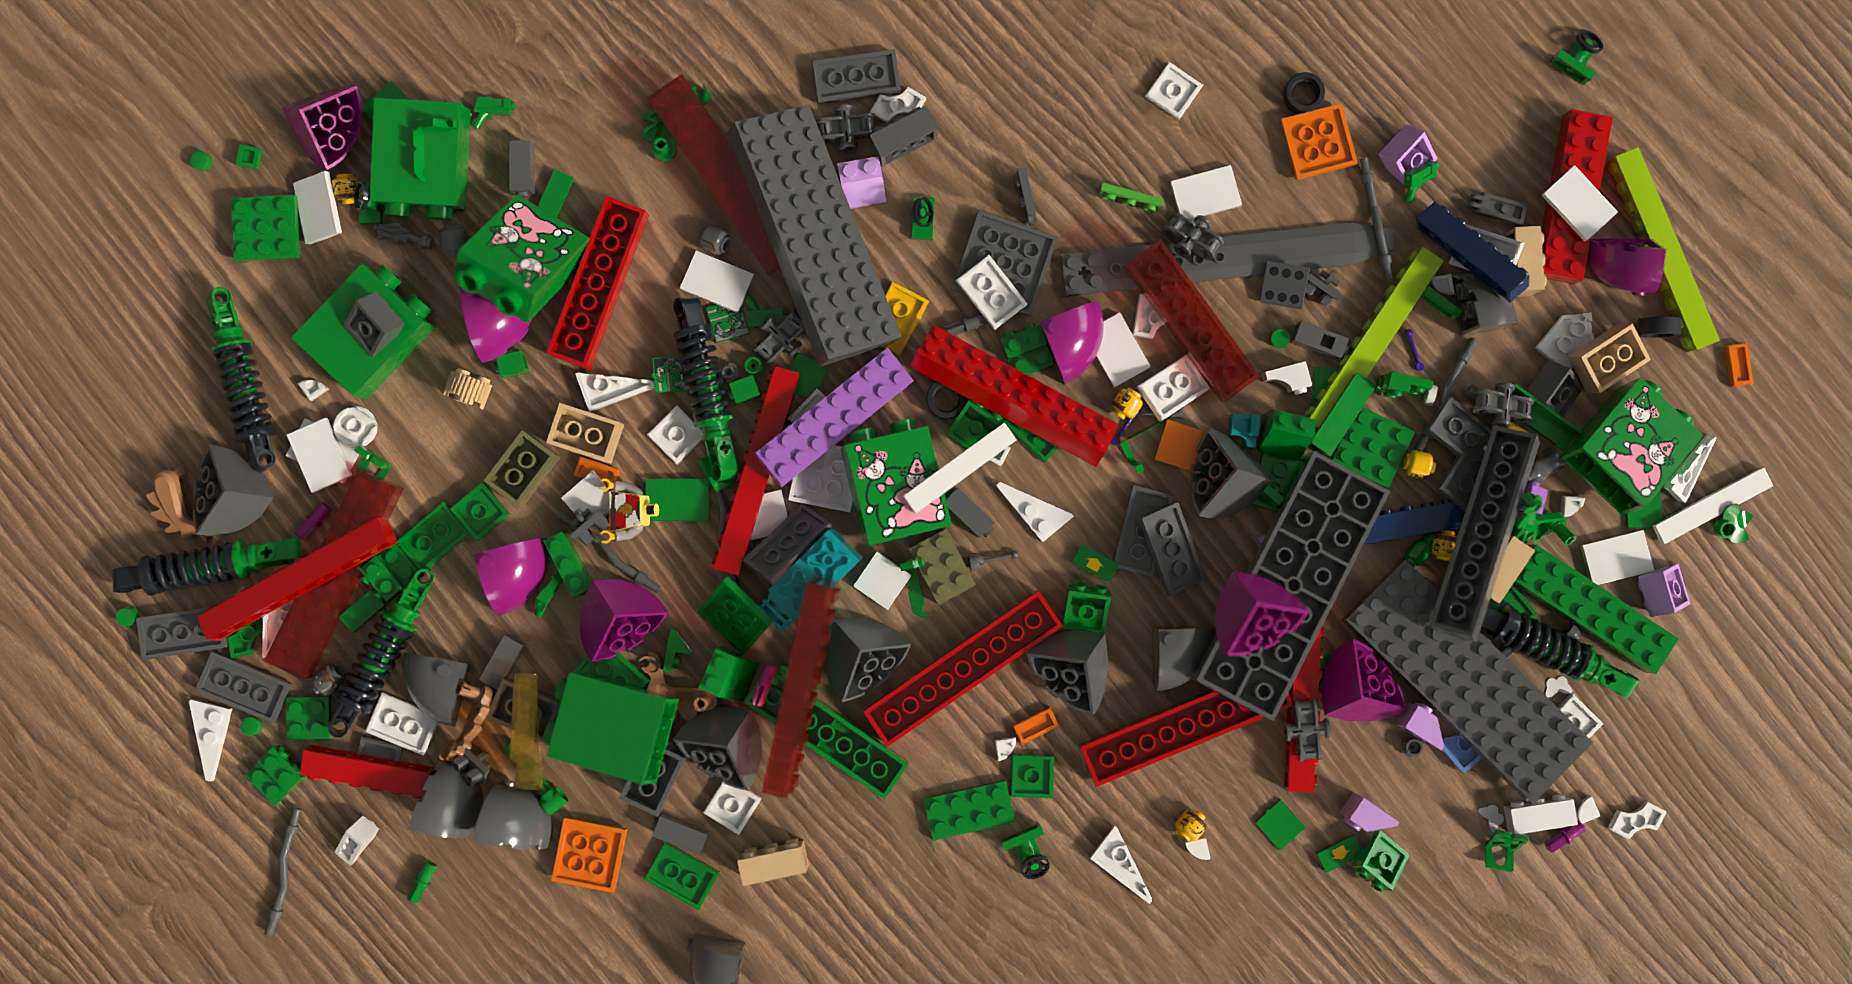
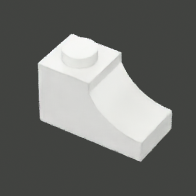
M1306 361L1261 374L1263 382H1277L1283 385L1288 393L1294 391L1295 395L1307 392L1306 388L1312 386Z
M362 816L345 832L334 853L351 866L374 839L379 828L376 827L374 822Z

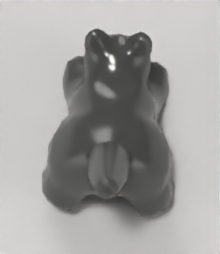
M1550 447L1544 449L1535 458L1528 481L1542 484L1548 475L1559 472L1565 464L1560 458V453L1554 452L1553 448Z

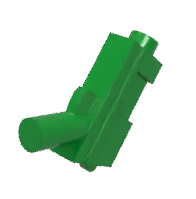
M478 96L474 100L476 103L474 113L478 115L472 126L480 129L485 119L491 120L493 115L511 116L512 110L516 109V103L512 102L510 98L492 99L491 97Z
M1427 160L1420 167H1414L1405 172L1404 188L1408 189L1405 201L1413 202L1416 190L1421 188L1423 183L1436 177L1437 169L1439 168L1438 162Z
M752 296L744 299L751 310L747 312L749 327L759 328L762 322L771 314L777 322L786 314L783 313V308L765 310L764 305L757 306Z
M559 572L553 574L550 583L546 588H543L536 598L534 608H536L535 616H543L546 606L563 584V579Z

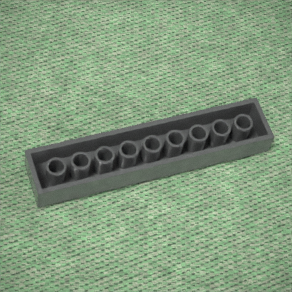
M1496 425L1493 426L1429 624L1433 631L1477 642L1522 496L1538 451L1540 441L1537 434Z

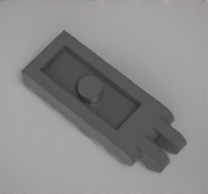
M1026 167L1017 169V175L1014 176L1015 186L1020 188L1021 196H1018L1021 209L1024 208L1028 225L1034 226L1037 222L1027 170Z
M1481 192L1480 195L1471 194L1470 199L1478 201V203L1469 202L1468 207L1476 209V214L1518 226L1523 225L1528 204Z

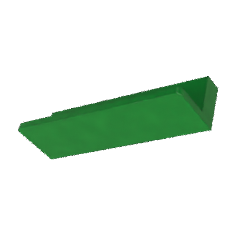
M1354 374L1314 435L1311 443L1317 447L1315 451L1321 455H1332L1376 388L1373 383L1361 374Z
M1511 383L1515 385L1512 395L1534 399V404L1531 405L1532 422L1524 424L1562 451L1566 450L1573 438L1583 433L1582 430L1516 383Z

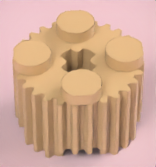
M459 368L451 371L442 395L449 396V394L455 395L454 400L467 405H472L474 402L478 404L477 408L484 409L492 388L489 385L491 380L481 376L472 378L469 376L470 372Z

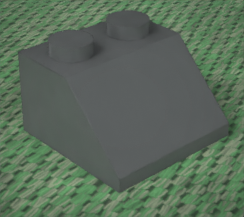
M374 292L356 301L344 326L368 354L373 357L398 336L405 323L391 309L387 302L377 292Z
M1549 360L1541 368L1534 382L1528 386L1527 392L1564 417L1583 390V387L1571 368Z

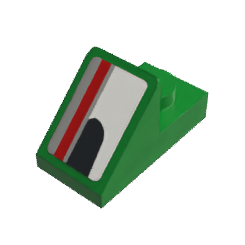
M678 629L670 630L663 672L669 673L674 672L675 668L678 669L680 656H677L678 653L694 654Z

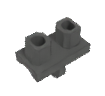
M1322 270L1319 275L1325 279L1324 281L1312 272H1309L1306 293L1312 296L1319 287L1324 291L1318 299L1320 303L1328 307L1335 299L1338 301L1341 293L1329 285V283L1334 286L1339 284L1340 281L1334 278L1337 272L1332 270L1328 274Z
M589 508L584 512L577 509L574 511L577 518L572 523L575 526L581 522L583 524L570 536L574 540L578 539L585 546L589 545L595 539V536L588 529L594 525L601 533L610 526L609 521L604 516L607 513L601 509L588 519L587 517L592 513Z
M465 748L462 756L458 755L452 760V767L456 768L458 772L466 768L468 772L465 774V780L471 786L478 782L484 785L489 781L487 775L491 766L488 762L490 754L486 751L480 754L477 751L472 753L469 749Z

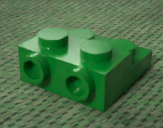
M1035 323L1024 326V331L1019 333L1013 330L1003 334L1004 338L1000 340V343L1010 366L1027 375L1054 366L1040 325L1035 326Z
M1392 371L1377 379L1375 390L1378 393H1383V397L1389 399H1396V397H1401L1404 394L1418 396V393L1424 394L1425 391L1431 390L1434 381Z
M969 399L946 434L968 449L1005 423L1006 420L1002 416Z
M394 544L380 555L373 557L359 570L363 573L360 575L361 579L367 585L372 584L376 589L374 591L375 596L381 601L389 602L403 592L417 567L401 548ZM422 573L418 574V579L423 575Z
M1074 582L1073 585L1069 584L1062 629L1105 633L1111 591L1107 590V587L1104 585H1095L1092 588L1086 587V584L1083 582Z
M279 745L272 747L245 775L273 806L278 805L307 777L300 775L301 764L294 762L290 757L289 751Z
M1375 830L1367 847L1360 849L1352 866L1357 870V876L1372 882L1370 886L1379 892L1393 891L1410 854L1381 830Z

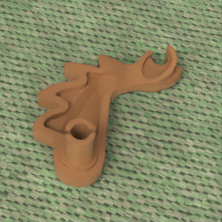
M176 467L172 471L167 469L161 470L154 475V491L146 494L148 500L154 506L159 507L152 511L151 515L158 520L170 523V526L165 529L166 533L181 531V538L183 539L194 534L197 535L194 520L187 513L179 482L186 477V475H183L186 473L185 469ZM198 535L204 543L210 541L209 536ZM223 535L212 536L211 546L220 541Z
M648 652L646 656L639 660L647 659L649 661L647 667L643 666L641 668L651 678L647 690L679 699L673 721L677 719L678 712H680L685 720L690 721L697 716L698 712L711 710L717 705L718 697L699 689V687L670 685L663 674L661 658L655 652Z
M465 682L460 684L459 689L461 690H457V694L474 700V703L459 737L449 741L440 751V760L452 762L456 754L462 756L465 748H471V740L482 730L481 725L490 710L494 698L492 688L485 685L476 688Z

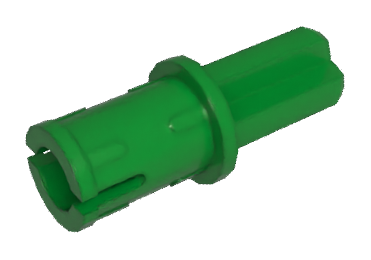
M425 860L418 876L414 877L415 882L407 895V899L410 902L418 903L426 887L430 886L429 881L438 866L434 862Z

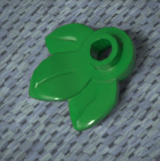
M1737 503L1732 504L1723 511L1722 518L1716 521L1714 533L1720 538H1728L1732 543L1745 542L1749 540V535L1743 528L1751 521L1753 515L1745 511H1739Z

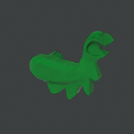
M702 84L704 92L701 94L696 92L697 88L694 86L687 95L670 91L671 99L654 97V102L661 107L651 110L642 116L644 121L653 123L644 130L642 138L652 142L653 154L660 162H670L676 156L677 120L681 111L705 106L711 100V93H708L704 84Z
M1526 493L1522 496L1528 505L1520 506L1524 512L1523 515L1515 520V527L1512 529L1511 536L1516 537L1525 544L1529 539L1534 543H1538L1545 535L1553 533L1563 541L1564 545H1570L1576 540V535L1565 525L1567 519L1561 512L1536 515L1543 505L1540 495Z

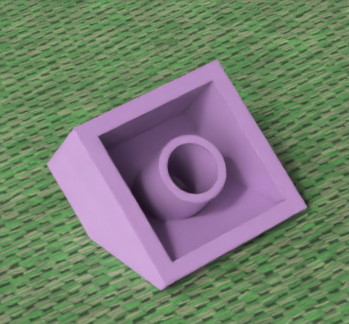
M1407 124L1378 154L1384 167L1403 185L1405 172L1414 167H1420L1427 160H1437L1425 132Z
M879 156L837 163L841 186L850 209L887 202Z
M1679 564L1656 569L1638 576V586L1643 591L1645 598L1644 607L1649 612L1650 617L1676 613L1690 604Z
M1406 702L1407 712L1398 715L1394 724L1420 739L1428 746L1443 750L1444 744L1438 719L1435 715L1431 714L1433 710L1422 703L1415 702L1412 704Z
M1354 792L1339 812L1344 816L1343 821L1358 831L1361 828L1368 832L1396 827L1400 823Z

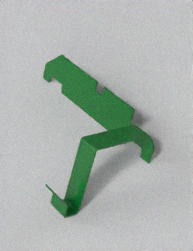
M418 118L416 120L417 131L413 130V147H416V151L413 150L414 173L420 181H425L422 170L425 169L424 131L421 130V127L438 126L457 129V121L436 118Z
M1172 417L1165 418L1161 422H1157L1117 444L1121 445L1129 464L1135 467L1137 475L1144 472V468L1140 462L1136 461L1127 440Z
M910 558L907 559L906 563L900 564L901 571L908 570L912 574L906 585L907 589L911 588V592L908 593L913 613L921 618H925L928 615L924 613L922 607L925 605L917 570H913V568L925 566L923 558L918 560Z

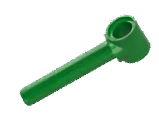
M513 740L505 746V750L541 794L542 797L539 802L549 815L554 814L568 802L565 793L559 787L552 788L516 741Z

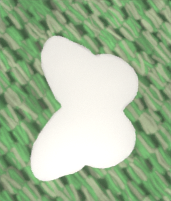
M1563 676L1558 677L1557 680L1550 678L1546 683V697H1552L1558 691L1565 694L1572 693V688Z
M1489 805L1478 810L1481 816L1489 819V829L1492 832L1497 830L1504 821L1503 815L1498 813V807L1495 805Z

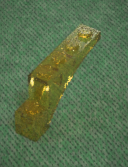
M536 673L514 674L510 760L516 763L515 786L521 790L543 789L544 768L542 766L538 733V675Z

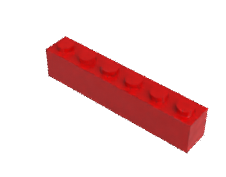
M310 745L303 750L300 775L307 776L311 780L325 779L333 784L342 782L349 784L351 787L358 788L364 786L369 787L372 791L386 790L391 791V794L394 795L408 794L412 795L415 799H421L426 793L423 790L426 781L430 775L433 776L436 770L432 766L394 761L388 758Z

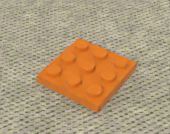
M1342 103L1280 120L1296 181L1358 164Z
M564 817L551 881L614 893L628 829Z

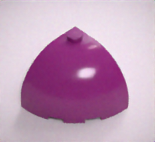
M355 85L327 90L282 107L303 150L321 169L328 170L341 162L358 139L363 109L360 93Z
M1591 238L1587 263L1594 275L1605 284L1620 290L1631 291L1632 295L1644 296L1645 293H1655L1660 286L1665 264L1666 248L1654 239Z
M459 285L467 331L474 350L482 363L507 353L508 348L516 342L519 343L529 331L528 326L531 320L525 323L514 315H505L497 309L494 303L477 293L466 292Z
M1099 302L1076 307L1041 322L1042 331L1064 385L1082 375L1092 364L1100 349L1104 332V321Z
M547 538L527 540L473 554L484 593L496 614L504 615L520 608L537 592L545 578L544 575L549 563V552L543 542Z
M1233 571L1217 602L1215 612L1217 639L1223 651L1229 656L1252 654V650L1261 647L1265 650L1280 642L1278 638L1288 630L1290 632L1294 631L1304 620L1309 610L1298 598L1276 583L1259 576Z
M615 579L592 580L582 602L579 620L581 641L591 662H597L616 657V652L625 648L629 651L643 642L642 637L650 630L654 632L660 626L668 611L655 595L634 583Z
M1352 639L1342 644L1329 658L1321 683L1324 715L1346 721H1375L1407 712V707L1400 686H1396L1390 676L1392 671L1383 659L1378 660L1372 654L1373 650L1367 645Z

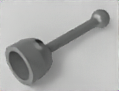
M1012 551L1011 554L984 559L978 554L968 555L969 568L971 572L977 571L986 562L1007 558L1017 559L1019 553Z
M1569 623L1562 629L1561 632L1569 637H1574L1579 642H1584L1579 638L1580 630L1574 623Z

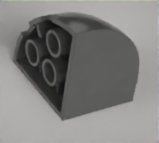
M1472 272L1451 274L1455 292L1453 295L1454 305L1462 310L1461 314L1457 317L1460 336L1507 329L1519 324L1513 303L1505 300Z
M1211 428L1206 431L1196 449V452L1199 453L1195 465L1192 464L1190 482H1193L1191 498L1199 516L1212 519L1223 518L1249 506L1270 484L1272 479L1258 460L1238 442Z
M214 445L208 446L199 466L202 469L200 481L195 480L193 498H197V510H193L195 531L197 535L207 536L233 533L256 521L272 502L273 493L263 472L253 470L248 458L228 448Z
M863 618L833 620L825 646V669L832 690L840 701L844 702L865 695L864 691L873 685L877 688L890 677L888 673L895 665L900 666L911 647V643L895 629L877 621Z
M1215 626L1152 628L1154 691L1173 689L1193 678L1216 633Z
M1089 631L1059 632L1046 637L1030 648L1027 653L1030 666L1035 676H1039L1044 682V688L1056 699L1060 697L1069 703V707L1094 715L1101 703L1107 681L1108 653L1105 633Z
M404 652L403 678L412 700L430 718L442 724L456 727L463 696L457 694V690H461L459 686L462 682L466 683L470 664Z
M719 707L705 711L688 721L675 736L674 741L687 759L691 757L699 764L697 768L710 777L716 775L725 780L724 784L749 790L757 775L762 751L760 730L751 709Z
M441 760L435 766V770L438 771L433 776H429L423 787V790L426 791L425 796L420 799V802H417L408 829L440 837H469L474 834L483 807L481 786L479 782L473 786L466 782L465 774L468 772L466 768L458 772L456 768L452 767V762Z
M505 779L503 782L501 781L494 785L489 792L480 812L472 841L497 847L513 844V849L529 850V847L536 846L535 849H545L550 846L552 839V816L542 808L539 802L541 797L535 792L517 786L515 781Z
M696 933L693 939H689L687 952H691L690 970L694 983L738 984L746 942Z

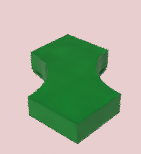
M263 617L241 628L234 635L227 637L230 658L254 654L255 642L263 633Z

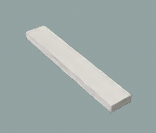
M1005 423L1001 424L902 497L914 514H916L1017 439Z
M1760 467L1653 524L1652 527L1660 543L1666 544L1722 514L1728 506L1735 503L1739 505L1773 487V484L1765 468Z

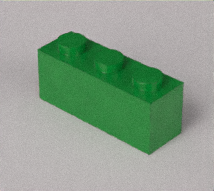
M562 531L544 540L543 542L571 597H579L586 593L592 579L568 532Z

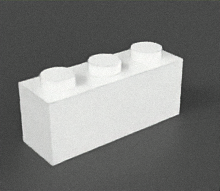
M1565 794L1552 795V799L1547 800L1539 797L1534 803L1513 801L1510 802L1511 805L1504 806L1507 829L1511 833L1524 834L1578 825L1574 799L1566 797Z

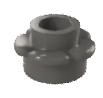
M724 363L720 366L719 378H723L726 383H732L738 378L739 370L734 363Z
M1414 736L1408 737L1402 743L1404 754L1408 757L1419 756L1423 750L1422 741Z

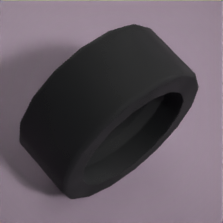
M1308 72L1298 73L1293 76L1283 91L1285 105L1295 114L1316 110L1325 96V87L1321 79L1315 74ZM1299 82L1309 83L1316 91L1315 100L1309 105H1300L1292 97V89Z
M1658 316L1638 319L1637 333L1639 337L1644 338L1679 336L1681 334V318Z
M936 381L927 392L926 402L928 409L934 416L940 419L956 417L964 408L966 397L957 393L959 397L958 404L953 410L942 411L938 409L934 403V395L938 389L946 386Z

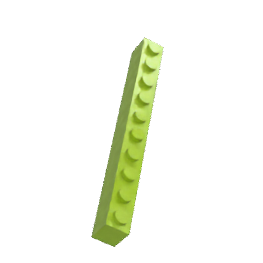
M1639 147L1613 157L1607 161L1608 170L1614 176L1616 189L1622 195L1626 212L1630 214L1633 230L1640 239H1654L1666 248L1665 264L1659 290L1664 295L1665 306L1670 310L1672 317L1681 318L1680 336L1682 346L1687 352H1691L1720 341Z
M1424 247L1411 252L1407 258V261H1409L1406 268L1402 267L1396 275L1398 280L1394 285L1391 284L1384 293L1386 298L1375 306L1373 310L1374 316L1371 320L1368 319L1362 326L1363 333L1360 337L1356 336L1350 345L1352 349L1349 354L1340 359L1338 363L1341 365L1339 370L1331 373L1327 379L1329 385L1326 389L1322 388L1316 396L1318 401L1314 407L1311 405L1305 412V417L1317 420L1315 431L1319 429L1354 374L1359 373L1365 378L1368 377L1444 260Z

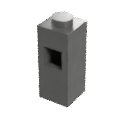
M509 141V191L522 198H529V195H535V145L531 141Z
M1304 321L1297 323L1290 341L1294 345L1334 360H1339L1347 355L1350 346L1347 344L1349 338Z
M959 488L946 499L948 509L979 538L982 535L986 538L994 530L992 525L995 522Z
M510 634L504 635L479 678L480 681L484 682L483 685L492 688L493 691L495 689L498 690L501 680L510 676L527 644Z
M664 813L659 818H655L651 828L654 830L653 837L699 855L702 853L710 833L708 830Z

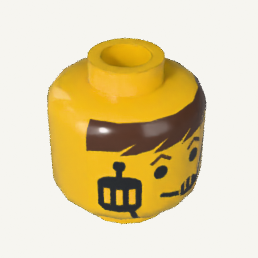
M353 173L336 175V178L332 180L335 199L342 200V204H354V191L357 182L360 181L359 178L354 177Z
M1130 387L1128 389H1121L1112 401V406L1115 408L1113 413L1123 420L1125 417L1134 418L1143 406L1142 396Z
M1412 450L1410 454L1407 453L1405 455L1402 469L1405 470L1408 476L1424 480L1429 474H1434L1436 462H1433V456L1430 453Z
M1442 530V534H1435L1433 536L1431 553L1435 555V559L1450 562L1457 540L1455 532Z
M1186 810L1175 822L1176 834L1186 842L1197 841L1207 828L1204 822L1205 816L1197 810L1194 812Z

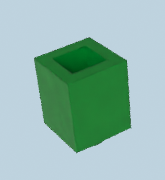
M522 351L504 354L496 358L497 362L494 363L497 375L500 374V377L504 379L530 373L526 355Z
M753 375L729 383L731 388L727 390L732 402L735 401L738 405L762 397Z

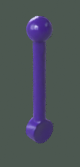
M1406 329L1404 334L1408 337L1416 361L1415 369L1421 371L1424 369V364L1420 362L1412 338L1413 331Z
M1129 418L1117 436L1112 438V445H1117L1120 442V437L1134 418Z

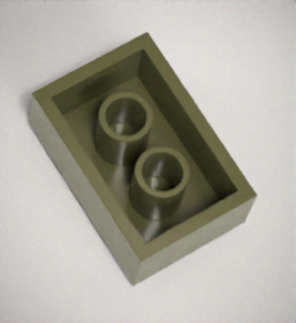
M522 430L484 479V482L516 506L524 507L561 456L529 432Z
M947 529L909 548L915 560L924 559L925 566H921L919 569L938 605L976 586Z

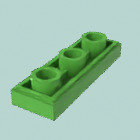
M1104 182L1099 191V194L1107 201H1115L1117 199L1123 201V204L1126 206H1142L1143 210L1148 212L1158 211L1164 200Z

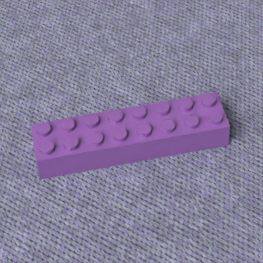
M886 348L753 455L778 486L783 487L914 380L892 352Z

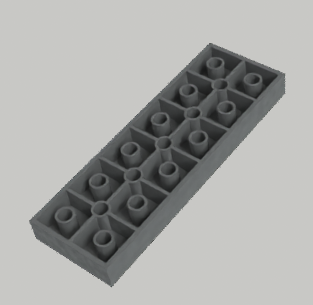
M805 105L734 122L727 131L728 137L819 367L891 345L902 336L810 106Z
M1316 451L1308 453L1246 573L1265 578L1283 587L1304 604L1309 610L1308 614L1294 631L1290 632L1288 630L1279 637L1280 642L1265 650L1262 647L1252 650V654L1226 655L1215 633L1192 680L1256 714L1274 721L1390 491Z
M1406 560L1399 561L1341 620L1380 659H1383L1388 667L1525 801L1534 803L1591 746L1593 741L1480 632L1475 643L1433 631L1429 624L1439 592Z

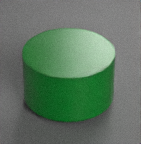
M200 150L191 154L190 164L192 167L200 171H207L211 168L213 161L209 154Z
M1284 329L1274 330L1270 335V343L1276 348H1283L1290 342V335Z
M126 606L116 614L117 622L124 627L135 624L136 618H140L139 611L133 606Z
M256 716L246 717L241 722V731L247 736L259 734L263 729L262 719Z

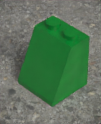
M1276 409L1264 413L1258 451L1299 461L1314 439L1317 420Z
M723 646L715 649L699 689L720 698L743 702L760 662Z

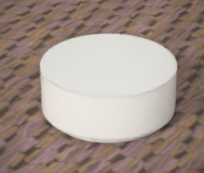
M1433 385L1431 390L1425 391L1423 399L1425 405H1433L1438 386Z

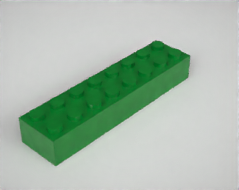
M1537 544L1528 545L1535 552L1513 585L1568 622L1574 623L1580 630L1645 673L1657 674L1679 638Z
M777 670L771 683L772 689L769 688L762 707L751 704L757 684L744 701L752 709L884 800L909 765L907 759L791 679L780 674Z

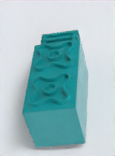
M834 528L829 529L769 589L771 593L758 606L774 621L772 625L783 632L796 619L799 621L863 557Z

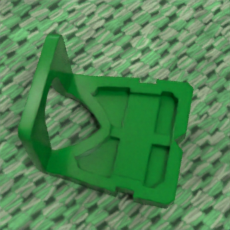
M357 446L354 451L364 458L356 471L376 485H380L390 471L391 463L370 449ZM370 462L381 468V471L375 476H371L367 472Z
M1495 830L1485 844V867L1513 872L1514 852L1521 848L1523 844L1525 845L1529 842L1528 836ZM1504 845L1507 847L1504 865H1498L1494 861L1492 847Z

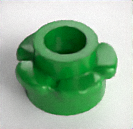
M749 356L743 364V369L749 376L759 375L764 369L762 366L763 361L759 357Z

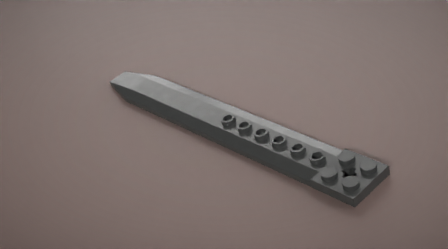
M1343 223L1222 237L1224 245L1217 249L1215 257L1210 261L1203 259L1192 251L1188 258H1183L1174 251L1173 246L1175 242L1061 254L1065 297L1265 275L1267 261L1319 269L1354 265L1380 254L1374 226ZM1383 227L1389 252L1395 249L1393 228ZM1082 268H1086L1090 272L1086 279H1083V276L1078 274Z

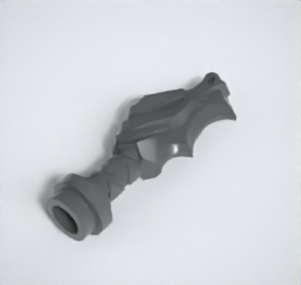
M396 222L385 224L384 226L374 224V231H376L378 240L387 237L393 240L395 244L399 241L405 244L415 242L420 244L421 248L425 250L432 249L434 245V237H431L430 234H424L423 236L413 234L403 224Z

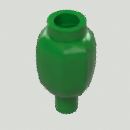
M1427 533L1423 539L1413 542L1405 552L1404 560L1413 567L1421 565L1431 552L1430 543L1433 541V535Z

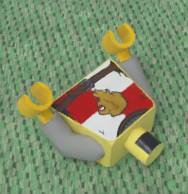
M606 478L600 479V481L608 482L607 488H599L601 491L613 490L609 491L610 531L614 532L602 531L599 535L607 534L609 536V540L601 541L602 544H608L613 539L615 541H622L634 538L642 532L643 527L649 526L650 517L659 515L658 504H650L649 496L643 495L642 490L632 483L614 481L612 483Z

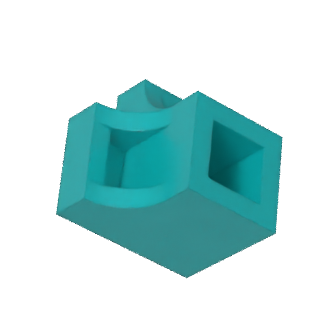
M1229 415L1228 436L1240 439L1243 447L1246 449L1256 448V437L1259 436L1261 430L1260 415Z

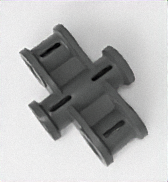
M839 105L834 108L837 117H823L815 120L824 143L840 141L839 150L849 151L857 149L855 139L870 138V134L874 130L873 119H875V114L862 113L852 115V105Z
M1173 213L1169 223L1161 229L1162 234L1167 239L1175 242L1173 246L1174 251L1183 258H1188L1192 251L1203 259L1210 261L1215 257L1217 249L1224 245L1223 238L1209 230L1211 222L1202 215H1197L1193 222L1180 213Z
M795 307L787 311L778 322L774 320V316L771 314L759 326L761 330H765L767 333L754 345L752 350L758 352L767 364H770L783 349L791 357L802 346V342L795 339L804 330Z
M1497 383L1495 385L1497 391L1485 388L1474 391L1476 403L1473 407V412L1481 415L1495 416L1492 426L1511 428L1512 423L1510 420L1519 423L1532 422L1531 405L1534 404V399L1512 395L1515 385Z
M1311 698L1310 701L1298 702L1293 700L1294 723L1284 722L1285 740L1291 741V739L1296 738V754L1299 762H1303L1304 759L1313 758L1321 760L1320 736L1330 737L1329 720L1326 718L1323 721H1318V707L1315 698Z

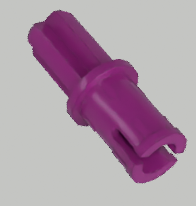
M321 502L310 515L306 516L307 519L295 531V535L299 539L305 540L316 527L321 526L320 523L332 509L324 502Z
M764 663L758 682L756 681L757 687L751 704L758 707L763 706L769 688L772 689L771 683L777 670L776 667Z
M1577 820L1578 825L1558 830V834L1544 843L1546 849L1553 853L1565 844H1571V840L1586 831L1584 825Z

